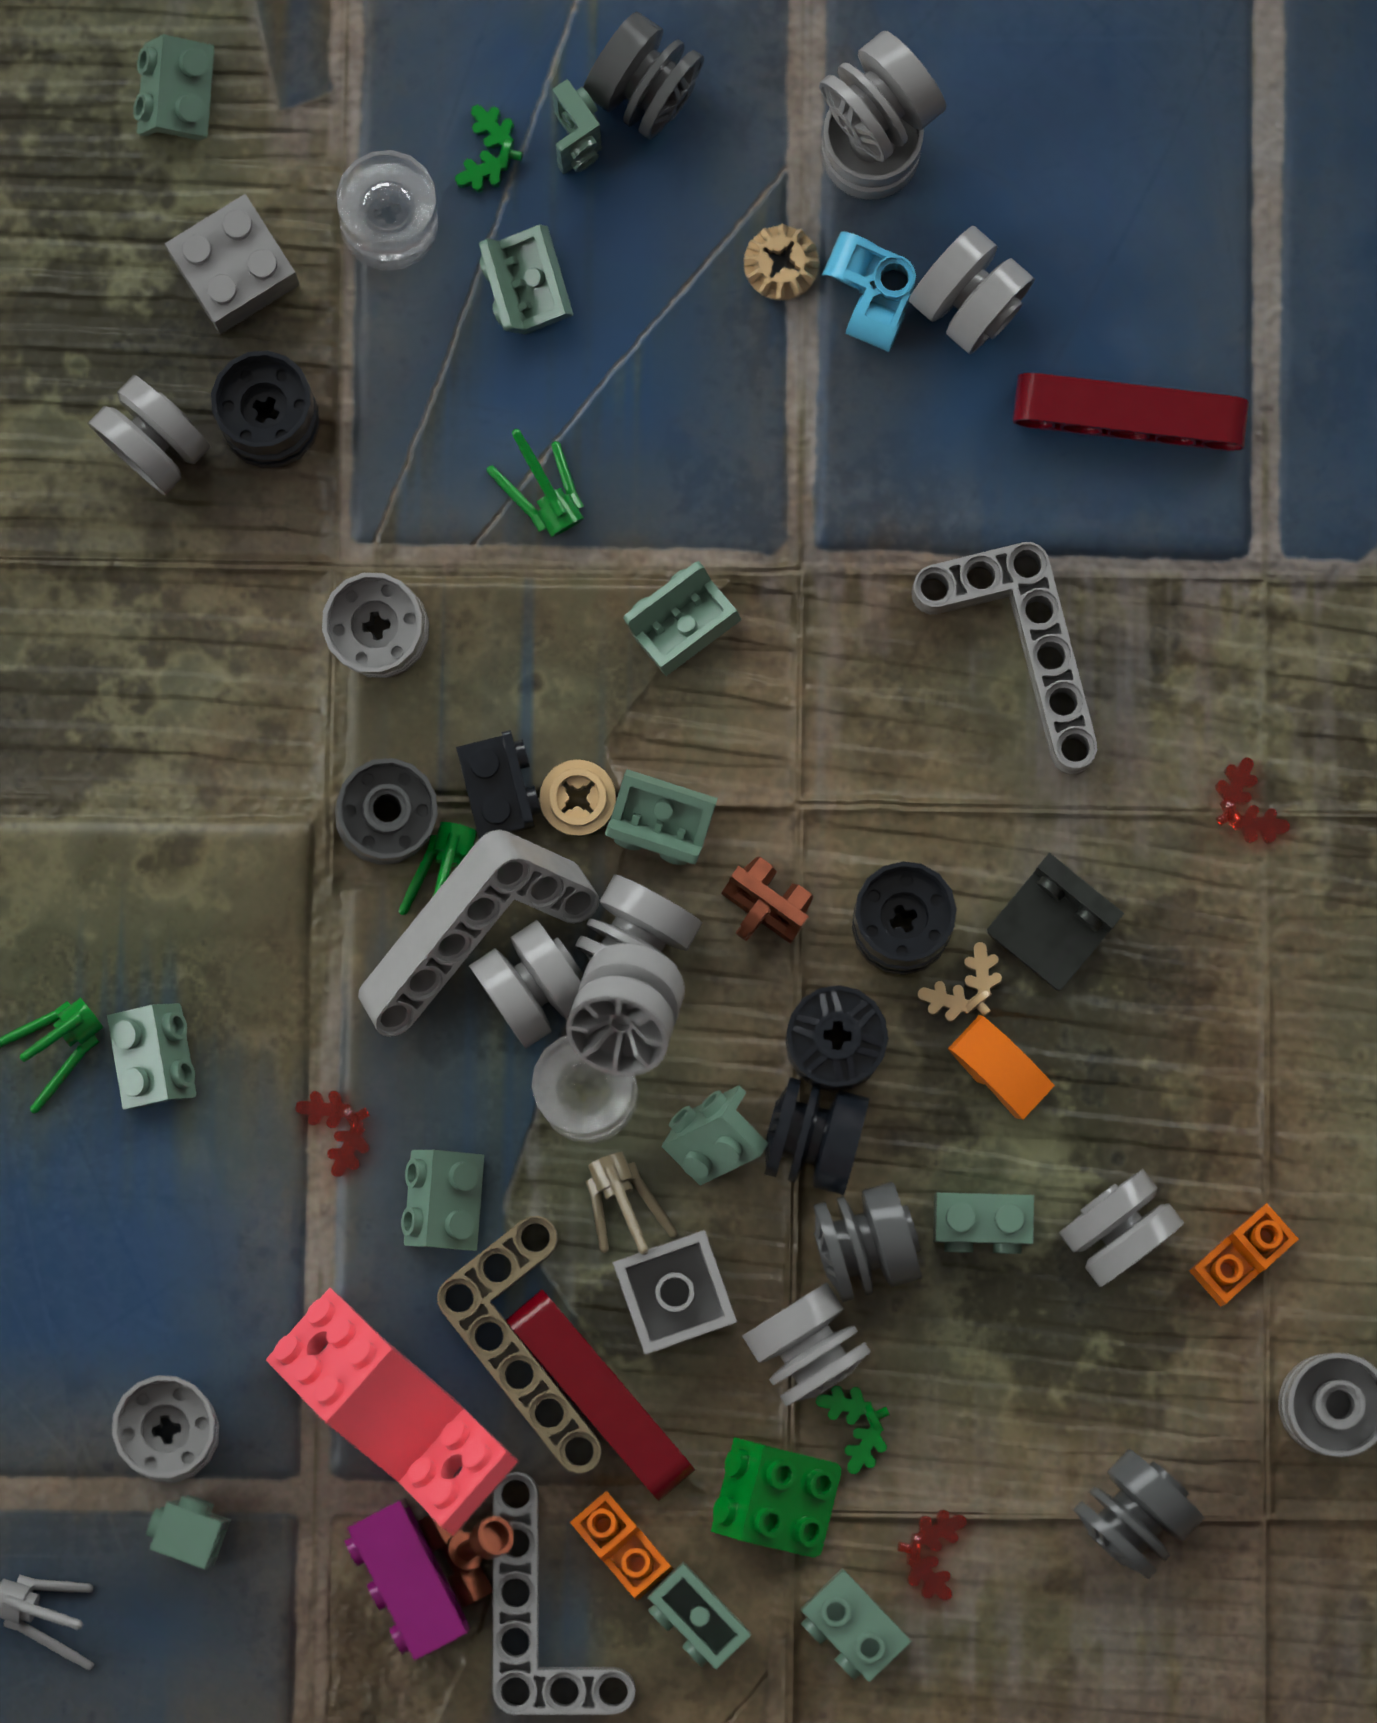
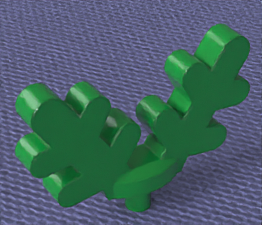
M474 105L471 109V114L477 122L472 125L473 132L476 135L490 134L483 140L487 149L502 146L500 156L497 158L487 150L482 151L480 158L483 163L480 165L472 159H466L463 163L466 170L455 176V182L461 188L472 185L475 192H481L484 188V179L489 178L492 186L498 187L501 184L502 171L508 170L511 159L522 161L523 152L513 150L514 139L510 136L514 129V123L510 118H505L500 126L498 121L501 113L497 107L493 106L487 112L481 105Z
M835 1385L831 1389L832 1395H818L816 1404L821 1408L830 1409L828 1418L831 1420H836L842 1411L850 1412L846 1417V1421L850 1425L855 1424L862 1414L867 1416L871 1426L869 1428L857 1427L853 1430V1436L856 1439H862L859 1445L849 1444L845 1447L844 1451L846 1455L852 1456L847 1465L849 1473L857 1474L863 1464L868 1468H873L876 1465V1459L871 1453L872 1448L875 1447L879 1453H883L887 1449V1444L880 1435L884 1430L880 1419L890 1415L887 1407L885 1406L875 1411L871 1401H864L859 1387H853L850 1390L851 1398H845L843 1389L839 1385Z

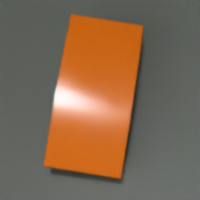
M979 1015L948 1048L949 1052L977 1083L985 1084L1017 1119L1024 1120L1055 1086L1018 1046L982 1015Z
M1266 1203L1204 1256L1189 1272L1216 1303L1222 1307L1299 1239L1269 1204Z
M605 1491L570 1522L596 1555L607 1565L637 1601L674 1569L608 1491Z

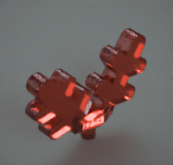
M1244 758L1237 767L1230 764L1224 769L1230 784L1225 780H1220L1215 785L1216 791L1223 798L1220 805L1224 812L1216 817V820L1220 826L1229 821L1235 830L1242 831L1247 843L1255 842L1258 838L1257 832H1260L1264 842L1270 844L1276 839V834L1282 835L1288 832L1290 824L1286 820L1275 819L1277 811L1273 808L1267 810L1262 818L1257 817L1259 808L1256 805H1251L1243 816L1240 815L1235 804H1247L1251 800L1249 792H1242L1243 787H1253L1258 782L1255 775H1250L1254 766L1253 760Z
M313 1091L310 1094L311 1101H299L295 1105V1109L299 1114L310 1115L308 1118L310 1125H318L323 1116H329L326 1122L329 1128H336L343 1117H346L351 1126L349 1131L335 1132L334 1139L344 1143L341 1148H331L327 1152V1156L330 1159H335L331 1168L332 1175L341 1177L345 1174L348 1166L353 1170L360 1167V1161L354 1154L356 1149L360 1153H367L370 1150V1145L362 1136L365 1129L361 1123V1120L370 1116L366 1107L355 1112L351 1104L344 1105L338 1091H331L329 1093L330 1103H325L319 1091Z
M941 1509L937 1512L936 1524L932 1525V1519L929 1516L923 1515L919 1519V1531L912 1533L910 1544L898 1543L897 1551L908 1553L906 1564L911 1569L907 1582L911 1586H917L922 1579L924 1584L921 1595L926 1599L932 1598L935 1593L941 1600H950L952 1591L945 1582L950 1580L951 1575L945 1570L934 1573L931 1568L936 1567L939 1564V1560L935 1556L921 1559V1547L925 1544L932 1551L939 1552L942 1549V1544L937 1539L940 1537L945 1538L950 1543H956L959 1537L954 1531L964 1528L967 1524V1520L963 1515L957 1514L950 1517L947 1510Z

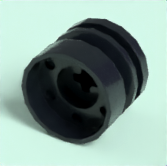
M268 350L247 352L231 360L217 375L211 392L212 413L231 451L245 463L264 469L284 467L301 459L314 444L320 427L319 407L303 371L287 356ZM275 409L278 415L276 420L267 418L263 423L259 415L262 412L271 414Z
M901 861L881 867L867 878L857 895L851 928L857 949L868 963L885 973L908 975L925 970L941 957L953 933L957 907L952 889L939 873L923 864ZM900 913L904 919L912 917L913 921L911 922L909 932L905 933L902 927H892L895 914Z
M837 985L819 988L801 1000L791 1014L785 1043L788 1060L799 1077L810 1085H813V1083L818 1084L823 1090L836 1092L853 1089L872 1076L884 1058L889 1038L886 1019L876 1002L860 990ZM833 1025H841L842 1033L850 1035L851 1041L843 1042L841 1050L832 1049V1042L823 1038V1033H831Z
M790 1077L787 1087L774 1106L766 1137L768 1145L765 1148L766 1169L764 1175L776 1177L781 1157L793 1160L788 1181L795 1183L804 1164L807 1163L814 1165L813 1188L844 1195L870 1098L839 1090L829 1110L820 1107V1085L813 1083L808 1104L796 1101L801 1080Z

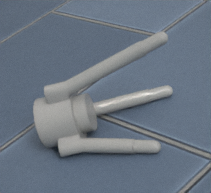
M21 1574L17 1582L4 1578L1 1580L0 1618L5 1619L4 1627L25 1634L87 1670L94 1668V1663L24 1622H32L35 1616L76 1630L83 1627L82 1621L38 1606L40 1594L33 1593V1590L91 1593L94 1589L92 1584L40 1580Z

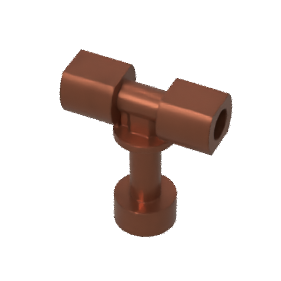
M431 1515L417 1521L432 1551L441 1548L454 1574L447 1577V1580L462 1608L493 1592V1588L480 1564L483 1558L495 1559L511 1549L514 1534L506 1520L501 1517L491 1516L475 1524L471 1533L463 1532L460 1527L453 1536L442 1528Z

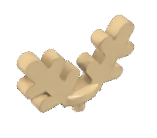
M977 942L974 945V958L967 957L964 960L965 967L976 972V977L972 975L965 977V985L978 990V993L970 1000L965 999L964 989L961 985L953 987V995L947 994L945 984L942 981L935 983V990L925 987L921 988L918 991L919 1000L930 1004L928 1006V1013L932 1016L938 1014L942 1008L949 1009L945 1014L948 1022H954L962 1012L968 1015L976 1008L983 1016H986L991 1011L984 1003L992 996L990 989L1002 982L1000 973L996 972L989 976V970L999 962L998 956L995 954L988 956L985 943Z

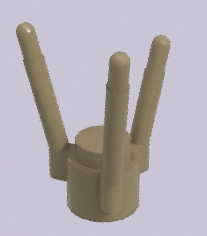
M624 1152L607 1155L588 1165L592 1178L586 1180L585 1183L591 1195L596 1234L598 1236L599 1249L602 1253L608 1252L609 1245L601 1193H604L606 1200L617 1198L639 1252L643 1255L648 1252L643 1233L627 1197V1193L633 1190L630 1182H632L670 1238L677 1237L676 1229L640 1177L635 1162L628 1163Z

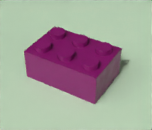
M406 1498L347 1527L351 1537L344 1540L345 1545L356 1566L358 1567L365 1563L373 1578V1581L366 1584L379 1611L386 1607L388 1608L395 1622V1625L389 1628V1631L402 1655L410 1651L415 1661L466 1634L471 1629Z

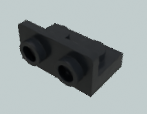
M511 730L501 732L502 736L456 747L479 839L483 835L495 830L514 833L534 828L532 815L541 813L535 785L525 788L521 769L530 767L523 739L514 741Z

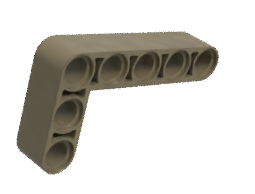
M529 1216L521 1220L448 1278L439 1288L437 1294L438 1305L445 1317L561 1465L574 1473H586L592 1470L600 1461L602 1447L598 1437L492 1303L556 1250L558 1233L554 1225L546 1218ZM531 1225H542L549 1232V1243L540 1252L529 1251L523 1244L522 1237L524 1231ZM493 1255H504L511 1262V1273L506 1280L493 1282L485 1274L486 1261ZM463 1284L471 1289L474 1300L468 1310L457 1313L449 1308L447 1294L452 1287ZM489 1322L499 1325L504 1337L502 1344L492 1351L481 1348L476 1337L478 1329L483 1324ZM518 1360L527 1362L533 1369V1380L524 1389L512 1387L506 1377L508 1367L511 1363ZM545 1399L557 1400L563 1407V1419L554 1427L543 1426L536 1417L537 1406ZM575 1437L588 1439L594 1448L593 1458L585 1465L573 1464L566 1455L567 1444Z

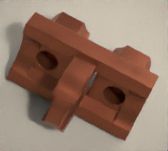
M758 856L745 866L744 869L740 866L736 868L721 894L748 913L736 931L740 938L748 941L762 923L791 944L809 917L806 915V912L811 904L813 895L800 885L792 883L781 897L768 887L777 873L770 863Z

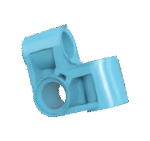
M841 231L822 275L830 276L858 289L859 293L863 294L854 309L845 334L889 352L906 314L904 312L908 306V300L914 291L916 280L915 268L903 256L878 247L861 236ZM890 270H898L906 276L908 283L901 290H888L881 283L883 274Z

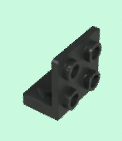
M1049 852L1034 873L988 927L987 934L1055 990L1060 991L1124 913Z

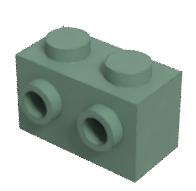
M940 1192L934 1194L933 1243H944V1252L973 1253V1244H993V1253L1022 1254V1245L1033 1244L1034 1195Z
M191 1495L181 1496L180 1501L166 1502L165 1507L155 1509L146 1532V1536L153 1538L149 1549L202 1569L210 1568L216 1563L231 1519L212 1513L214 1504Z
M684 1561L648 1595V1599L654 1604L648 1610L650 1614L667 1631L675 1626L685 1636L687 1641L682 1647L701 1667L709 1662L717 1669L751 1636V1632Z
M843 1568L800 1608L807 1616L801 1622V1625L820 1645L827 1638L841 1652L835 1658V1661L854 1681L862 1674L870 1682L911 1642L904 1632Z

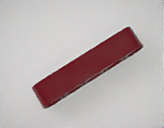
M1022 373L1018 375L1013 423L1034 429L1238 451L1244 449L1249 401L1245 398L1231 395L1042 373Z
M543 1289L539 1290L505 1320L658 1501L663 1499L696 1470Z

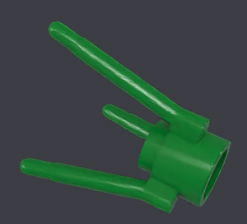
M514 429L512 436L545 494L544 497L537 501L541 510L538 511L494 466H488L487 473L531 518L538 532L547 529L551 537L558 536L584 519L580 512L584 504L576 492L561 444L558 441H554L551 446L566 495L561 488L554 490L520 429Z
M440 822L437 835H430L426 853L399 907L400 915L408 913L436 856L435 861L440 863L441 866L436 881L435 895L449 877L451 867H457L475 845L477 833L475 829L457 823Z
M81 997L72 1004L66 1001L54 1011L0 1037L1 1048L54 1023L53 1026L56 1029L20 1054V1060L23 1062L42 1052L61 1037L70 1047L79 1042L78 1047L31 1105L30 1111L34 1114L38 1113L52 1097L83 1056L99 1043L95 1034L104 1027Z

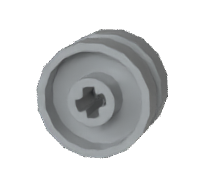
M133 375L118 390L117 394L120 403L134 419L130 421L116 408L103 406L88 424L126 464L161 494L166 495L181 479V473L178 466L165 451L168 449L185 463L195 464L211 446L191 424V420L162 393L155 391L141 378Z
M1144 1169L1135 1173L1119 1186L1114 1184L1083 1207L1080 1210L1082 1214L1059 1232V1235L1072 1252H1083L1100 1239L1104 1242L1105 1246L1087 1260L1085 1269L1099 1287H1102L1124 1272L1184 1224L1170 1204H1160L1143 1217L1138 1213L1139 1209L1155 1197L1158 1189Z

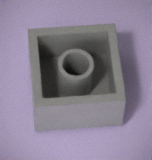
M246 194L165 243L171 258L219 334L224 333L300 285L296 272Z
M705 1230L651 1248L647 1254L637 1253L613 1262L645 1355L737 1323Z

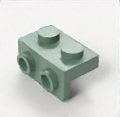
M164 34L144 44L137 60V70L141 74L140 93L136 97L133 110L134 118L138 120V135L149 136L155 132L195 140H202L208 137L215 45Z
M566 79L552 89L554 113L569 134L555 144L557 164L563 174L572 169L576 172L586 169L598 159L599 155L597 152L602 149L600 124L594 114L598 111L595 103L583 87L575 90L570 81Z
M539 224L500 241L485 239L479 242L482 253L480 267L485 278L491 284L495 298L493 312L505 331L526 335L573 316L548 226Z
M699 561L693 563L687 569L678 571L667 584L651 596L639 600L632 610L623 617L634 639L665 676L669 675L742 620L736 608L712 582L706 569Z
M627 769L605 835L613 838L617 845L629 850L644 848L660 853V857L663 860L672 864L685 865L687 862L696 864L702 851L718 798Z
M179 1003L152 1004L107 1015L123 1110L196 1097L195 1070L191 1063L186 1035L187 1023L183 1016L182 1006Z
M740 1085L724 1093L720 1090L715 1091L702 1104L694 1108L690 1106L682 1108L669 1123V1127L672 1130L661 1147L700 1186L760 1157L768 1145V1142L736 1111L746 1094Z
M443 1150L411 1151V1157L405 1170V1181L408 1186L407 1208L404 1210L401 1219L405 1246L477 1251L484 1167L483 1154Z

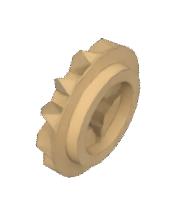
M781 224L776 227L763 228L758 235L749 241L744 256V270L751 286L761 295L774 300H789L802 295L812 286L819 270V256L815 243L811 241L802 229H795ZM789 246H791L790 262L795 266L796 270L782 268L779 273L776 272L774 277L771 278L774 261L769 257L768 253L781 255L784 250L787 251Z
M569 760L557 765L547 774L540 789V806L545 818L551 826L566 835L587 836L604 827L610 819L616 803L615 787L610 776L600 766L586 760ZM564 783L577 791L582 790L584 787L587 788L590 784L594 785L586 797L587 802L590 804L589 808L593 811L591 814L579 806L574 807L572 810L568 809L565 813L562 812L570 800L566 793L567 789L563 786Z

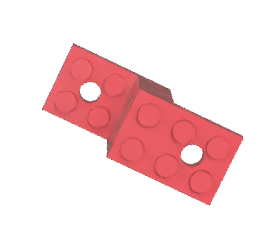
M331 1288L320 1299L312 1303L306 1315L288 1335L279 1340L273 1352L265 1359L325 1423L398 1481L431 1517L452 1536L519 1462L453 1396L387 1342ZM463 1466L460 1473L454 1477L457 1470Z

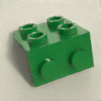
M734 1437L731 1450L725 1459V1475L719 1498L713 1507V1523L710 1532L812 1558L818 1557L823 1550L841 1477L840 1465L835 1462Z

